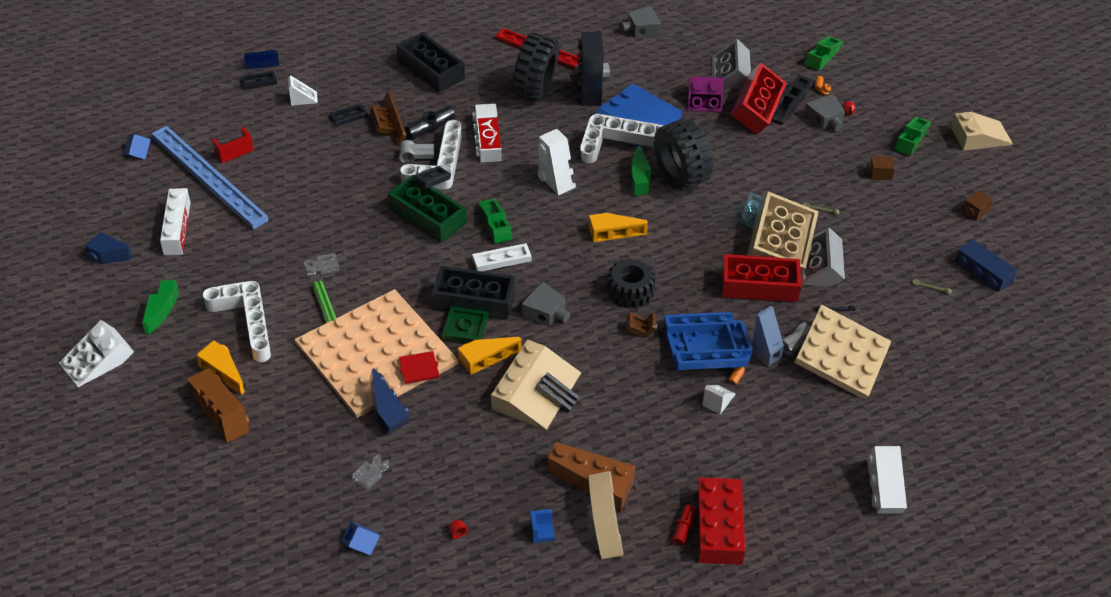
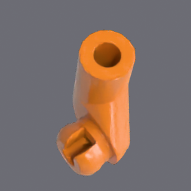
M817 76L814 89L822 95L829 94L831 86L827 87L828 84L823 85V77Z
M730 367L734 371L728 381L737 385L744 374V367Z

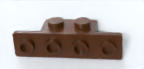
M387 91L382 101L383 107L372 105L370 113L376 131L381 134L393 135L396 146H400L401 142L406 138V131L392 92Z

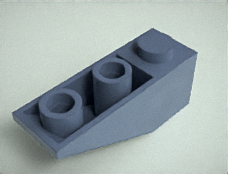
M772 306L761 310L757 314L752 342V355L767 367L782 357L784 347Z

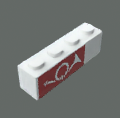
M496 104L475 105L476 112H472L473 122H476L474 123V134H477L475 135V145H479L476 146V155L480 157L481 162L502 161Z
M187 188L169 189L160 239L164 255H183L190 209V198Z

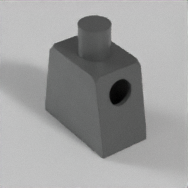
M648 6L629 12L628 21L621 23L622 32L632 31L635 38L660 36L661 22L653 8Z
M834 94L806 103L804 115L822 130L833 127L835 131H840L844 126L843 118L845 111Z
M544 282L522 303V316L548 326L556 319L565 323L570 317V312L565 310V298Z

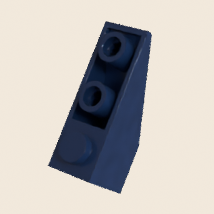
M373 368L369 379L375 420L381 429L389 435L408 423L409 410L404 404L399 402L396 392L387 386L384 376Z

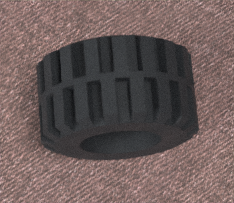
M628 258V260L622 259L620 262H615L608 272V297L615 304L619 302L620 307L627 305L626 308H631V306L639 308L640 304L642 307L645 306L646 302L649 303L654 296L655 271L652 270L650 265H647L644 261L641 262L639 259L632 260V258Z

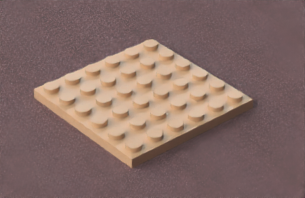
M395 289L295 339L297 346L356 418L374 409L369 379L373 368L384 376L387 386L393 389L398 397L428 381L405 384L403 374L400 373L399 357L433 351L435 360L439 365V374L459 364L456 356Z

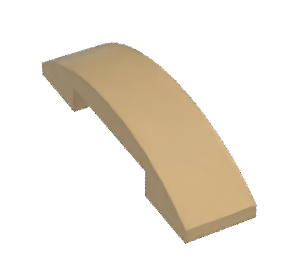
M607 471L589 475L591 505L601 559L624 556L617 524L611 472Z

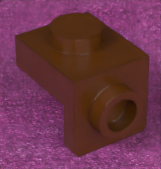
M632 312L626 316V331L640 337L647 338L657 328L656 314L654 313L648 318Z

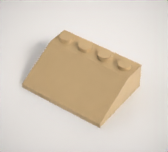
M767 192L759 206L747 256L800 259V269L805 270L819 211Z
M527 340L491 394V409L547 430L560 407L540 393L536 387L548 372L571 390L581 372L546 346Z

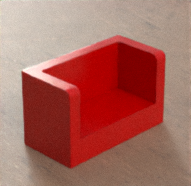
M245 127L240 128L241 138L224 145H220L216 139H212L214 154L221 163L254 151L252 137Z

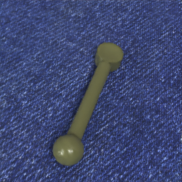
M807 202L802 204L811 209L833 213L834 215H839L840 213L838 209L832 210L812 206Z
M917 279L913 280L912 282L914 286H922L929 289L937 290L940 292H944L946 295H950L952 293V290L950 288L944 289L924 284Z

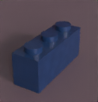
M974 239L959 248L955 260L961 267H965L975 277L982 279L990 288H994L998 292L1014 282L1017 273L1016 268Z

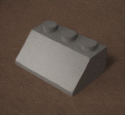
M736 39L712 56V77L724 78L723 89L743 88L751 72L750 50Z
M829 227L815 234L812 238L806 269L801 270V285L833 286L845 279L842 239Z

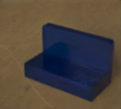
M277 50L244 53L246 70L280 66Z

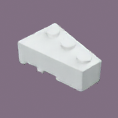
M558 129L539 136V179L545 181L558 195L575 188L576 184L572 183L571 175L574 174L573 169H569L568 163L571 157L567 138Z
M875 446L867 458L870 484L873 490L872 505L876 507L877 514L903 513L907 508L900 446Z

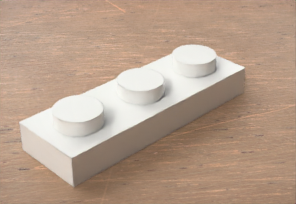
M526 243L472 254L477 271H486L532 261V256Z

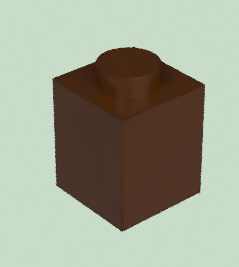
M872 156L870 163H867V174H870L871 180L893 179L895 170L893 157Z
M978 190L965 200L962 212L967 217L977 221L990 211L993 199Z

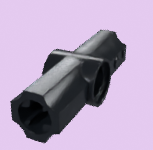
M451 106L444 107L436 112L426 111L422 114L421 119L404 127L407 137L414 139L426 132L433 133L437 131L439 126L455 119V113Z

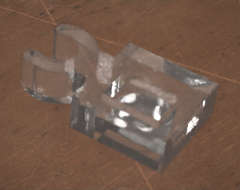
M335 253L317 256V261H304L307 275H313L320 271L321 275L340 271Z
M377 454L374 456L372 464L366 461L352 474V480L369 490L382 478V471L389 468V460L379 463L381 455Z

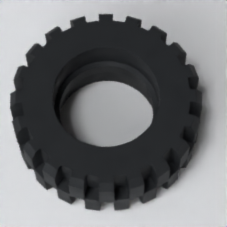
M534 32L530 33L524 40L513 71L512 89L516 95L536 101L543 99L552 82L559 57V42L555 38Z
M687 118L661 126L654 136L653 146L655 147L654 154L657 158V164H659L664 178L670 182L671 186H675L679 190H687L707 182L714 171V158L712 157L713 151L710 148V142L707 140L706 134L701 130V127L695 124L693 120Z

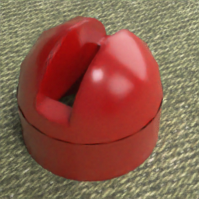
M847 101L841 105L845 111L844 115L848 116V113H850V116L855 113L854 102Z
M453 520L449 524V532L454 539L465 535L468 531L467 526L461 520Z

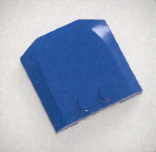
M631 84L600 106L595 114L666 125L681 119L683 111L642 87ZM630 143V144L634 145L635 147H638V146H641V147H642V145Z
M731 312L664 315V333L675 370L747 367L752 355L753 346L745 324L741 320L736 321Z

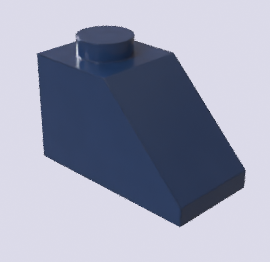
M101 232L85 245L87 256L92 262L97 261L101 264H108L132 258L129 245Z

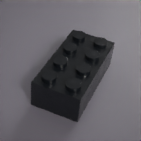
M423 32L396 45L398 62L439 93L465 79V63Z
M581 32V39H578L579 53H577V63H580L577 66V76H580L576 79L577 99L581 100V106H602L604 63L602 32Z
M440 266L432 291L433 309L450 311L452 306L489 312V317L508 319L516 292L515 276Z

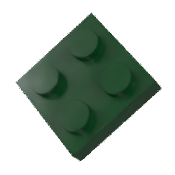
M451 306L443 330L442 340L470 343L474 340L483 339L489 312Z

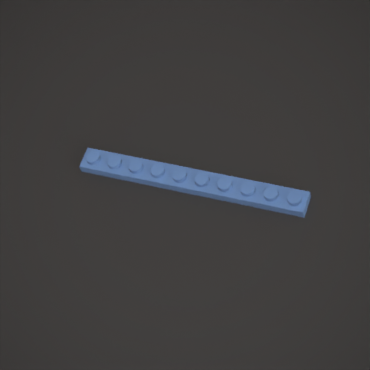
M165 126L152 133L153 139L253 230L268 222V216L169 127Z

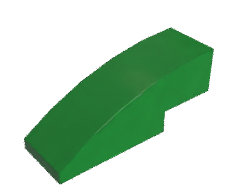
M828 36L817 42L815 49L807 53L804 65L819 71L839 51L843 41Z
M915 117L906 125L904 132L898 137L895 150L911 156L926 135L932 122Z
M641 146L637 147L632 160L631 184L634 196L648 194L651 168Z
M496 198L478 202L482 217L494 243L512 240L511 226L506 220L505 212Z
M161 280L158 294L149 295L142 322L146 335H150L160 326L176 303L179 294L176 280Z

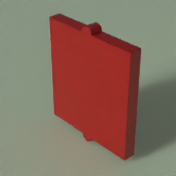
M433 351L399 357L400 373L403 374L405 384L440 378L439 365L435 360Z

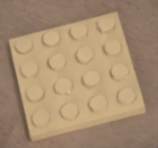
M821 305L794 363L858 397L867 399L891 341Z

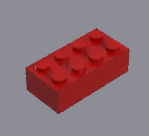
M760 63L749 73L730 115L758 135L770 124L787 83L764 64Z
M724 254L722 297L789 302L799 301L801 291L800 259Z
M699 477L697 488L699 563L743 565L745 535L742 479Z

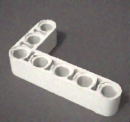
M594 114L589 119L581 144V159L585 163L595 162L603 138L654 147V136L663 125Z
M456 120L448 121L445 125L437 166L451 173V179L432 186L435 189H449L453 185L462 138L461 123ZM406 164L401 167V182L412 175L436 166Z
M247 281L206 289L203 292L205 307L210 312L245 307L253 358L257 362L267 361L271 357L259 284L255 281Z

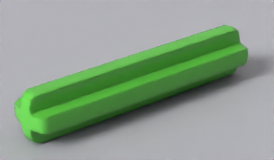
M320 280L314 282L313 289L326 323L336 320L323 282Z

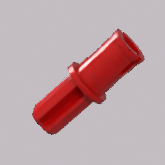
M689 504L685 506L681 518L676 522L677 528L671 539L672 543L681 546L685 545L688 533L693 529L692 522L697 512L695 506Z

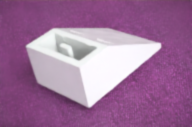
M100 320L59 364L77 387H80L123 364L134 351L115 328Z

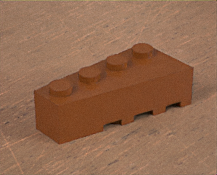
M208 368L187 378L190 392L227 443L249 432L248 424H250V421L245 413L244 406L225 387L217 374H214Z
M555 442L548 457V472L569 484L577 486L581 491L590 494L589 475L610 471L614 490L615 510L622 511L634 482L636 466Z

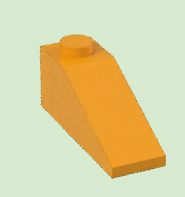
M611 213L589 215V230L593 242L647 235V220Z
M508 337L474 340L458 348L459 361L469 374L472 375L520 352L521 338Z
M213 341L196 354L199 367L204 370L209 368L214 374L218 375L221 382L241 395L244 393L241 377L225 345H220Z

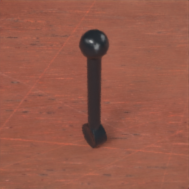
M855 305L827 307L833 311H856Z

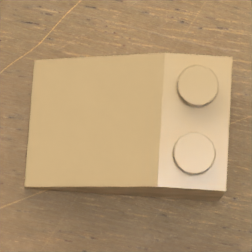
M973 112L956 113L951 129L963 151L1013 144L998 120Z

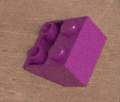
M690 76L688 81V110L722 112L724 78Z

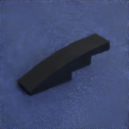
M798 74L795 81L790 83L786 92L783 91L771 120L783 125L803 101L814 84V80Z

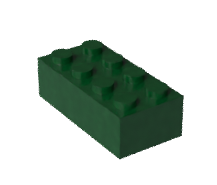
M413 175L388 192V205L391 211L441 243L467 224L466 208L434 187L424 189L423 185L420 186L418 182L413 181Z

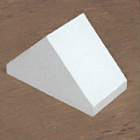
M291 75L288 77L291 106L318 103L315 90Z
M706 385L703 406L721 414L735 396V393L719 385Z

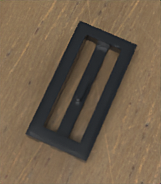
M274 71L241 76L244 90L277 84Z
M361 103L329 113L335 126L368 117V113Z
M440 166L413 175V181L418 182L420 186L423 185L424 189L451 179V173Z
M548 372L536 387L540 393L568 413L579 398L576 393Z

